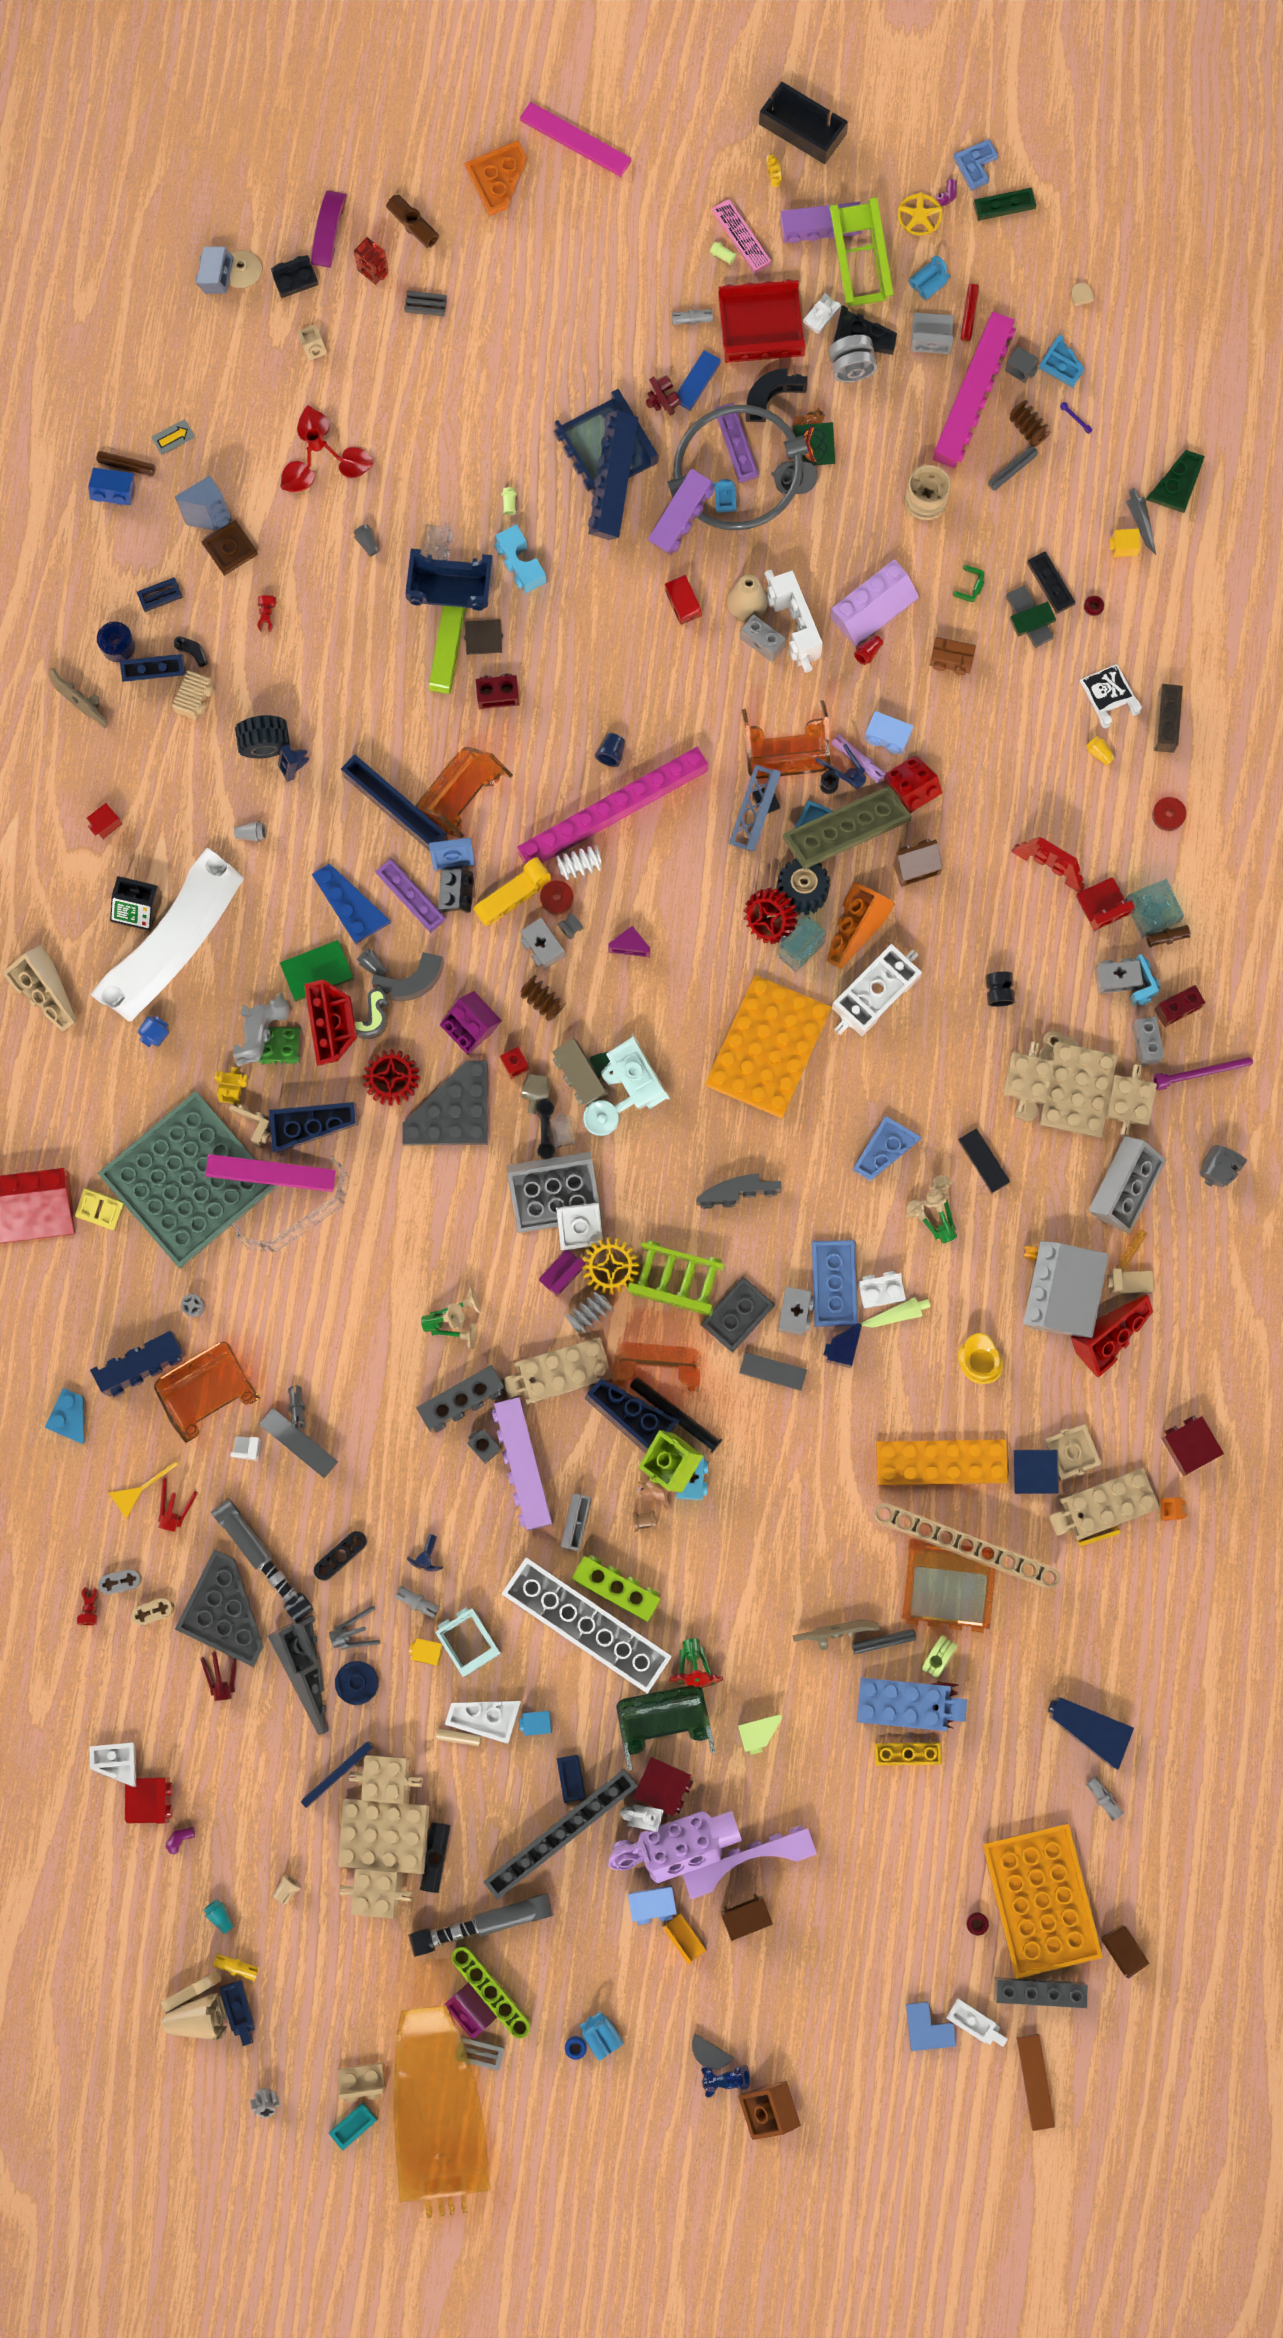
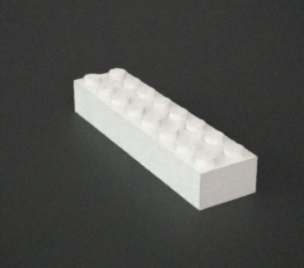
M525 1558L502 1592L503 1596L647 1694L672 1657L528 1558Z

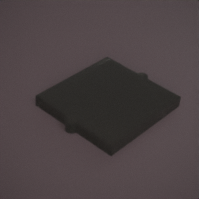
M500 619L465 621L464 640L466 641L467 655L502 653V638L504 636L501 633Z

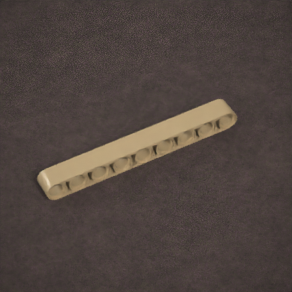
M887 1503L880 1504L874 1510L873 1516L875 1521L883 1526L1040 1587L1049 1589L1055 1587L1060 1582V1573L1055 1568ZM879 1509H887L890 1513L889 1519H881L878 1515ZM902 1516L908 1517L910 1526L907 1528L902 1527L899 1524V1518ZM922 1524H927L930 1527V1535L924 1536L920 1533L919 1529ZM942 1532L950 1534L951 1542L949 1544L941 1541L940 1535ZM963 1540H968L972 1544L970 1552L962 1550L961 1542ZM983 1548H988L992 1551L993 1555L990 1560L982 1557ZM1004 1556L1012 1558L1013 1566L1011 1568H1006L1003 1565L1002 1560ZM1025 1564H1030L1033 1567L1034 1573L1032 1576H1027L1023 1572ZM1046 1572L1054 1575L1055 1579L1052 1584L1045 1582L1044 1575Z

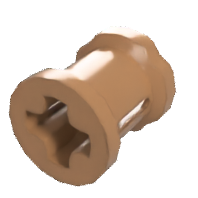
M654 1510L644 1514L633 1512L635 1532L645 1528L656 1530Z

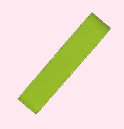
M443 606L429 682L430 692L451 693L465 614L464 607Z
M468 1946L457 1947L452 1953V1962L515 2038L526 2037L531 2028L528 2017ZM465 1951L468 1954V1961L464 1963L459 1962L456 1958L457 1952ZM474 1968L480 1969L483 1973L482 1979L474 1980L471 1976V1970ZM494 1986L497 1989V1995L492 1998L488 1997L485 1993L486 1987ZM503 2003L509 2004L512 2008L511 2014L503 2015L500 2012V2005ZM523 2021L527 2029L522 2033L517 2032L514 2028L515 2022Z

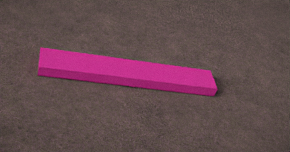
M532 102L528 104L520 116L521 122L619 177H622L631 163V158Z
M208 1154L205 1177L333 1192L336 1170Z

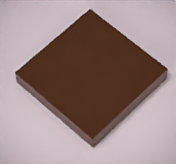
M236 520L201 541L223 576L258 555Z

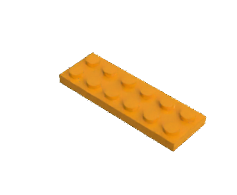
M1006 1439L876 1442L877 1486L1008 1483Z

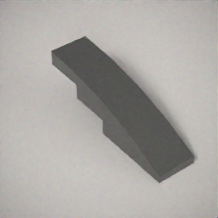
M274 1408L259 1423L260 1426L324 1479L338 1463L335 1458L300 1429L292 1428V1423Z

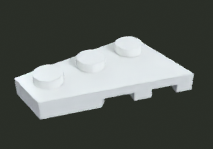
M521 1701L451 1703L445 1725L508 1744Z

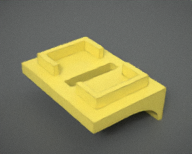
M84 1188L75 1217L115 1231L124 1203L117 1198L90 1188ZM104 1200L99 1217L96 1218L100 1201Z

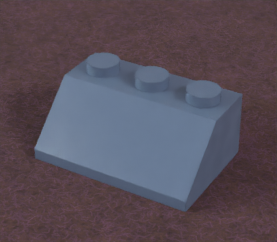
M211 476L175 496L186 525L215 531L218 528H224L232 521L224 497Z

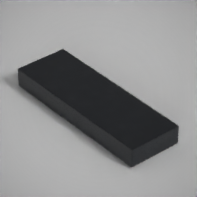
M1046 551L1027 561L1029 568L1057 614L1075 605V600Z
M977 1128L958 1139L991 1194L1010 1183V1180Z

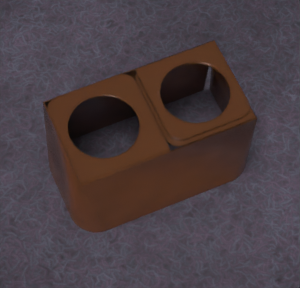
M1121 1925L1101 1937L1102 1942L1123 1975L1127 1974L1126 1978H1131L1149 1965L1148 1960L1126 1926Z

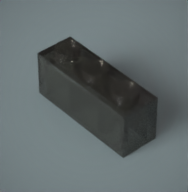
M1162 684L1158 691L1153 751L1174 753L1178 746L1183 690L1181 685Z

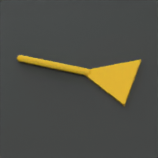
M175 1461L141 1487L109 1492L126 1519L141 1492L177 1466L178 1462Z

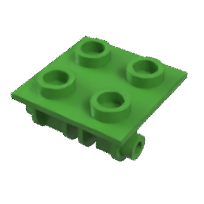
M268 1027L270 1030V1041L265 1043L263 1055L257 1063H261V1065L272 1064V1062L276 1065L277 1061L280 1062V1065H283V1061H285V1064L295 1065V1063H299L300 1055L298 1051L301 1028Z

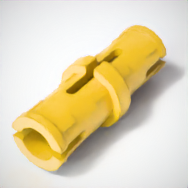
M219 1953L216 1954L212 1967L230 1972L234 1977L239 1975L255 1981L259 1971V1967L241 1962L239 1958L235 1960Z

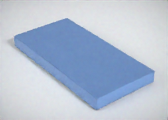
M855 1240L812 1241L814 1327L857 1326Z

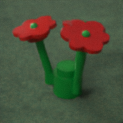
M687 1639L682 1642L683 1649L680 1650L679 1673H676L675 1677H670L669 1682L705 1688L724 1680L723 1676L717 1677V1674L712 1675L705 1657L704 1647H700L699 1639ZM685 1657H687V1660L692 1661L693 1671L687 1675L684 1674ZM700 1657L706 1672L698 1670L697 1659Z

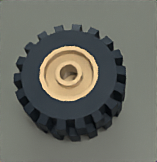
M796 858L793 859L792 864L788 862L785 864V868L782 867L776 889H779V894L786 892L785 898H792L790 903L791 905H796L793 910L799 913L798 915L801 912H804V915H809L810 911L812 913L817 912L818 908L821 909L824 902H826L830 888V877L827 876L826 868L822 869L821 863L803 869Z

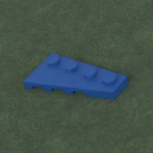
M331 864L312 874L355 945L391 923L382 912Z

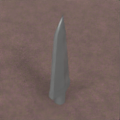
M1136 488L1128 491L1131 500L1126 501L1127 506L1139 528L1146 547L1156 555L1145 497H1139Z

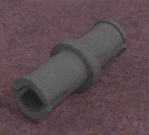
M295 1385L296 1393H294L293 1386L288 1388L290 1400L288 1410L291 1413L292 1428L298 1429L299 1421L300 1429L306 1426L304 1417L306 1406L302 1399V1388Z

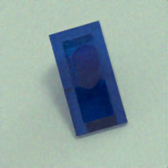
M862 1324L854 1325L832 1338L830 1344L826 1343L823 1356L827 1357V1363L847 1368L852 1367Z

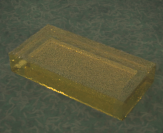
M1141 1229L1136 1233L1116 1265L1117 1269H1122L1123 1272L1127 1268L1148 1234Z

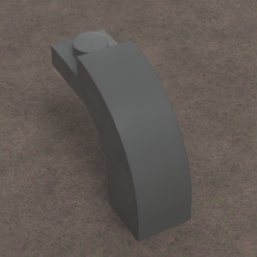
M422 952L419 967L410 977L396 980L373 975L371 983L373 988H379L385 993L390 991L391 1000H413L423 996L434 987L441 976L444 959L442 956Z

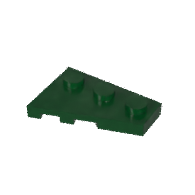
M1185 450L1164 478L1150 492L1146 500L1185 513L1205 456Z

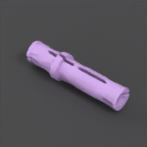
M840 734L836 736L837 739L834 738L831 745L851 760L843 747L844 744H847L859 764L865 769V773L876 781L877 784L881 781L880 778L883 779L886 773L872 763L873 760L871 758H866Z

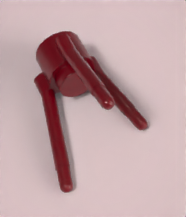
M213 1651L212 1656L217 1683H213L205 1659L203 1657L200 1659L210 1687L211 1696L214 1695V1701L232 1699L231 1693L235 1692L234 1683L237 1659L233 1658L230 1683L228 1685L227 1681L221 1682L217 1653Z

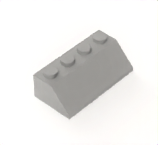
M1125 1136L1088 1211L1099 1220L1127 1234H1131L1166 1159L1144 1140Z

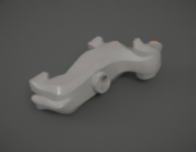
M277 993L275 999L270 1000V1005L260 1004L251 1009L242 1005L241 1016H245L243 1025L245 1042L242 1048L239 1045H234L233 1057L237 1058V1066L258 1062L263 1055L265 1043L270 1041L269 1023L276 1019L284 1021L289 1017L290 1007L288 1002L284 1000L282 993Z

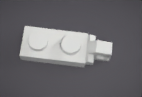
M958 1998L946 2016L948 2020L989 2045L992 2041H995L1003 2047L1008 2040L998 2033L1000 2027L994 2021Z

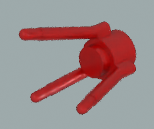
M163 1478L158 1528L175 1532L176 1527H181L183 1519L198 1493L196 1491L193 1492L177 1519L178 1514L172 1513L176 1496L175 1492L171 1494L168 1510L165 1511L167 1479Z

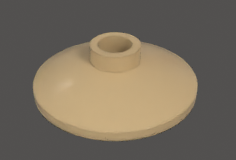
M248 251L233 252L232 256L234 258L228 284L240 289L253 286L262 274L260 260L255 254Z

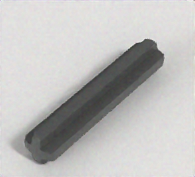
M1034 446L1027 448L989 480V487L992 490H997L1038 455L1037 449Z
M914 1629L858 1641L852 1643V1649L854 1654H860L915 1641L916 1633Z

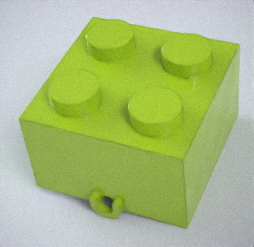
M659 1430L638 1468L649 1475L652 1482L661 1484L668 1491L682 1493L702 1460L703 1455L674 1433Z

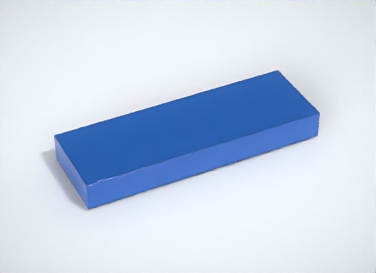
M705 350L702 352L677 392L682 401L679 404L680 406L689 411L692 410L720 366L721 359Z

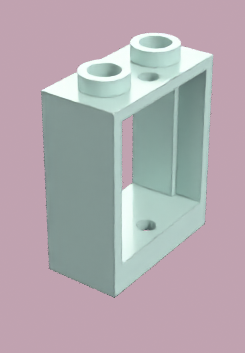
M467 1607L456 1614L458 1618L450 1622L447 1619L437 1626L439 1630L435 1632L462 1677H466L501 1654L473 1608L468 1610ZM472 1617L491 1649L463 1666L444 1634Z

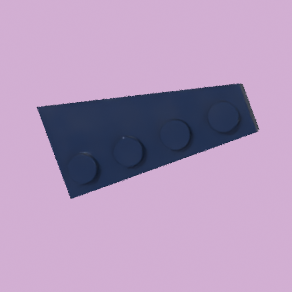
M354 1102L269 1110L272 1151L275 1154L358 1125L357 1104Z
M169 1331L146 1342L143 1349L137 1347L127 1351L123 1359L121 1357L113 1358L107 1361L106 1367L98 1370L97 1366L90 1369L101 1393L115 1398L123 1394L125 1388L131 1385L136 1387L144 1382L143 1379L149 1375L154 1377L162 1373V1368L168 1365L172 1367L182 1362L181 1358L186 1355L175 1334Z
M602 1378L585 1397V1400L645 1454L659 1430L672 1432L680 1421L663 1413L662 1410L646 1404L643 1400L633 1397Z

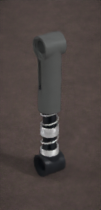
M229 1498L211 1511L214 1518L227 1531L255 1570L260 1569V1572L266 1575L265 1579H269L270 1585L276 1588L277 1594L283 1597L282 1600L285 1603L283 1607L296 1623L314 1610L313 1606L301 1592L298 1593L296 1590H293L294 1587L289 1585L288 1579L285 1580V1575L276 1568L277 1564L274 1565L272 1563L273 1555L254 1533Z
M548 1893L521 1902L476 1914L474 1920L471 1918L470 1921L465 1923L461 1921V1924L458 1922L450 1925L448 1928L442 1927L438 1931L427 1928L410 1933L408 1936L413 1955L416 1957L433 1952L436 1947L443 1946L444 1943L449 1941L451 1943L453 1940L456 1942L464 1939L466 1936L472 1937L476 1933L482 1937L531 1921L534 1922L553 1916V1911Z

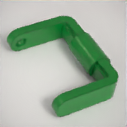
M964 565L962 568L964 571L979 575V579L975 583L972 596L957 591L953 592V596L974 602L984 585V571Z

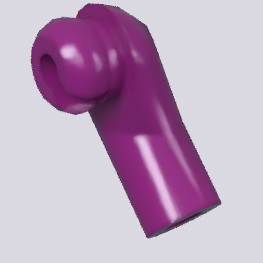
M955 179L947 180V191L937 194L936 200L940 205L946 206L956 198L957 181Z
M194 1827L175 1830L166 1842L168 1853L172 1855L177 1854L182 1840L195 1838Z

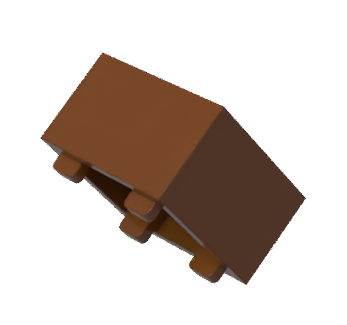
M753 1894L754 1899L727 1909L726 1905L723 1906L724 1911H721V1916L731 1941L773 1925L762 1896L758 1897L757 1894Z

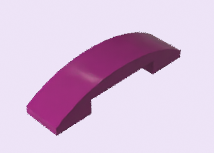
M326 191L314 235L311 265L331 268L340 215L343 214L346 201L345 193Z

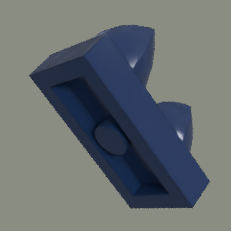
M289 745L281 747L278 767L287 782L293 780L296 771L309 761V758L305 757L307 750H291Z

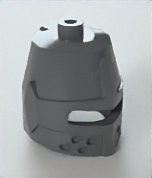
M1215 1145L1212 1146L1204 1159L1200 1176L1206 1179L1205 1183L1208 1186L1212 1187V1185L1223 1188L1236 1179L1238 1176L1237 1172L1242 1170L1248 1160L1229 1148Z

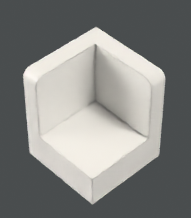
M235 1437L234 1449L230 1453V1457L259 1461L261 1439L257 1437Z

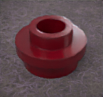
M1099 596L1088 597L1084 602L1085 612L1091 616L1100 615L1104 610V601ZM1095 604L1097 609H1092L1090 605Z
M976 1912L967 1918L966 1926L970 1933L980 1936L988 1930L989 1921L984 1914ZM975 1920L981 1921L979 1928L974 1927L973 1923Z

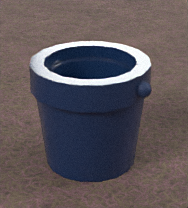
M606 734L595 753V758L604 765L618 767L622 761L625 740L617 734Z

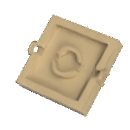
M1086 1424L1070 1430L1068 1428L1061 1430L1060 1434L1044 1439L1048 1450H1058L1060 1480L1076 1474L1079 1476L1086 1473V1470L1101 1465Z

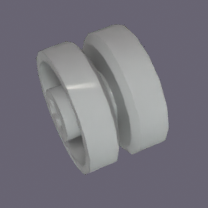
M865 335L847 336L837 340L829 347L830 361L833 363V375L837 381H860L875 373L877 361L873 354L874 348L870 337Z

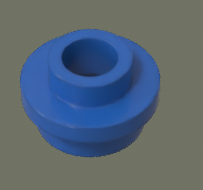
M579 2036L570 2037L565 2043V2053L571 2059H581L587 2052V2044ZM575 2043L580 2045L578 2052L572 2050V2045Z

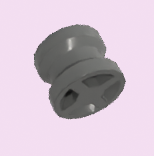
M569 913L564 921L558 923L561 931L569 939H572L577 931L584 929L583 925L572 913Z

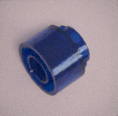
M113 621L104 624L99 629L97 644L106 659L112 662H120L132 656L135 651V640L130 629L125 624ZM115 639H120L118 643L112 644Z

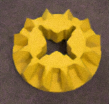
M770 154L766 158L769 181L772 187H779L782 181L778 158L774 154Z

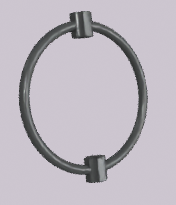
M730 405L709 412L689 428L677 448L673 470L674 479L667 482L673 498L687 476H682L681 472L685 450L693 436L710 421L733 413H749L768 419L786 435L788 440L784 441L788 458L795 461L793 480L784 498L768 513L749 521L726 522L712 518L703 512L697 517L702 522L715 528L747 530L769 522L789 505L801 481L803 471L802 456L809 453L804 436L796 437L791 428L776 414L753 405Z

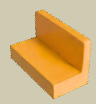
M681 1913L662 1926L688 1965L707 1951Z

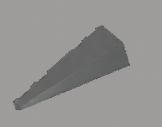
M313 1615L301 1619L297 1623L294 1622L267 1636L317 1734L320 1735L328 1732L329 1728L325 1727L324 1712H326V1705L322 1703L321 1692L324 1689L320 1657L316 1655L315 1643L318 1641L313 1631V1623L315 1622Z

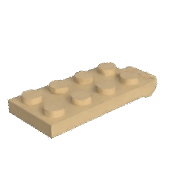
M598 1337L516 1362L514 1365L517 1368L518 1374L505 1377L502 1381L508 1400L525 1395L526 1404L529 1405L594 1385L601 1378L607 1381L613 1377L601 1339ZM534 1378L535 1382L531 1383L529 1379Z
M1144 1468L1061 1499L1060 1501L1065 1510L1050 1515L1049 1519L1056 1536L1073 1530L1077 1541L1160 1508ZM1078 1513L1082 1514V1518L1078 1517Z

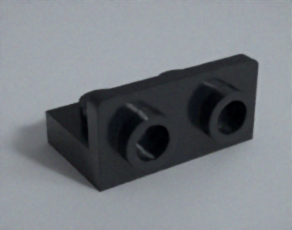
M308 255L298 256L286 263H278L271 268L272 276L281 298L319 285Z

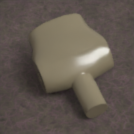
M527 1074L521 1092V1097L529 1100L527 1113L536 1114L538 1102L548 1100V1077Z

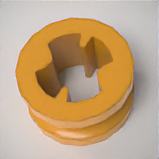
M1024 1246L1026 1252L1022 1257L1036 1261L1039 1248Z

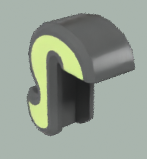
M379 988L372 989L367 994L369 1022H355L358 1038L373 1039L379 1037L386 1030L388 1022L382 1007L388 1008L389 1002L386 993Z

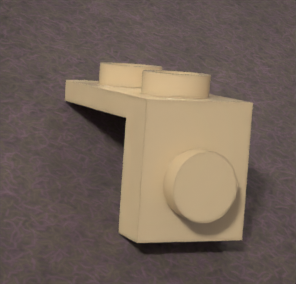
M240 1104L237 1107L231 1105L229 1109L232 1113L258 1123L251 1142L262 1148L263 1143L266 1144L271 1135L268 1117L259 1112L254 1115L248 1112L249 1109Z
M1112 1269L1109 1275H1107V1287L1110 1288V1294L1151 1293L1154 1291L1153 1272H1122V1269Z

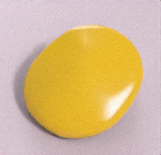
M975 1333L969 1336L957 1353L961 1370L969 1380L977 1384H989L996 1381L1003 1371V1359L999 1350L985 1333Z

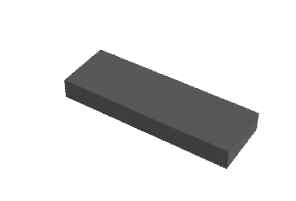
M1025 585L1006 594V598L1015 614L1036 606ZM1048 625L1027 633L1035 648L1054 638Z
M745 1352L739 1374L801 1391L807 1369Z

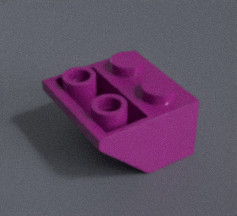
M472 991L458 999L440 1023V1026L468 1055L495 1031L502 1020L475 991Z

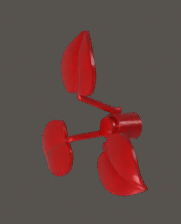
M307 405L297 425L298 436L308 444L306 448L307 464L305 466L301 461H293L286 465L282 471L280 487L288 492H300L309 488L315 480L314 471L309 469L311 466V451L318 452L323 447L338 461H341L339 470L347 478H357L363 475L373 466L374 462L367 452L356 447L345 449L342 457H340L323 440V436L330 429L329 419L323 413Z

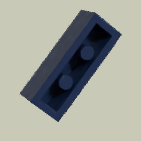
M183 654L120 661L122 682L183 676L186 674Z

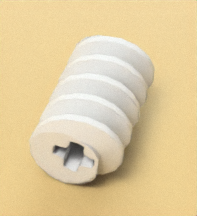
M596 844L595 851L588 846L587 853L583 849H579V855L575 851H571V858L566 853L563 854V860L558 855L556 856L560 873L566 880H569V873H572L575 878L577 877V871L585 875L586 868L590 873H593V866H596L598 871H601L602 863Z

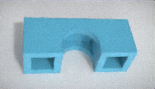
M517 524L495 535V549L499 555L503 554L505 558L504 564L509 572L512 571L515 577L513 579L519 589L522 588L526 594L547 583L546 574L537 558L528 562H523L517 558L521 552L527 550L526 539Z

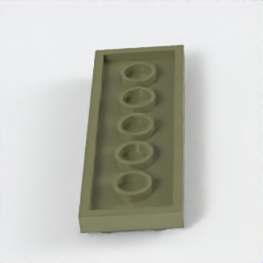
M887 786L784 833L783 839L803 869H807L911 821L912 816L891 786Z

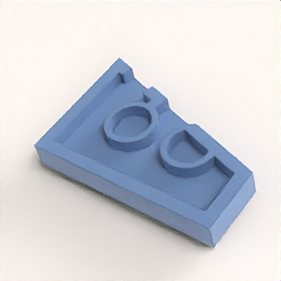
M885 1116L852 1171L872 1181L920 1141L922 1137Z

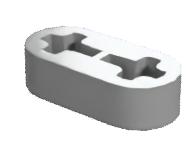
M124 1570L107 1574L100 1579L99 1588L105 1594H116L133 1590L141 1584V1575L135 1570ZM130 1573L136 1577L132 1586L130 1583H122L123 1579L129 1578ZM109 1578L110 1581H118V1584L113 1585L110 1591L109 1588L104 1587Z

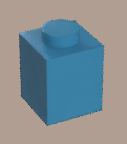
M550 1711L523 1713V1718H519L520 1732L524 1731V1736L552 1733Z

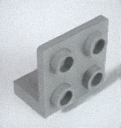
M915 312L913 314L910 351L951 354L953 345V316Z

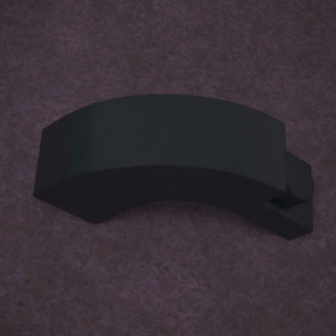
M787 368L768 372L754 383L749 391L746 405L767 409L768 402L777 394L806 393L808 376L800 374L787 376ZM746 413V422H766V418Z

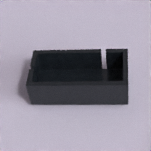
M782 81L773 92L772 98L767 100L759 113V125L823 164H826L847 135L848 121L832 113L829 126L830 110Z

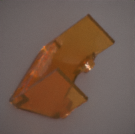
M820 700L821 719L810 720L805 725V735L764 739V732L760 727L749 726L746 709H742L743 738L747 769L750 776L755 765L781 771L780 776L816 773L827 770L826 767L816 761V758H820L830 764L829 717L824 700ZM758 770L756 779L768 778L769 774Z
M464 747L454 756L420 798L416 807L447 834L462 839L464 835L459 831L462 826V819L459 815L483 786H494L500 780L501 775L511 778L513 774L492 753Z

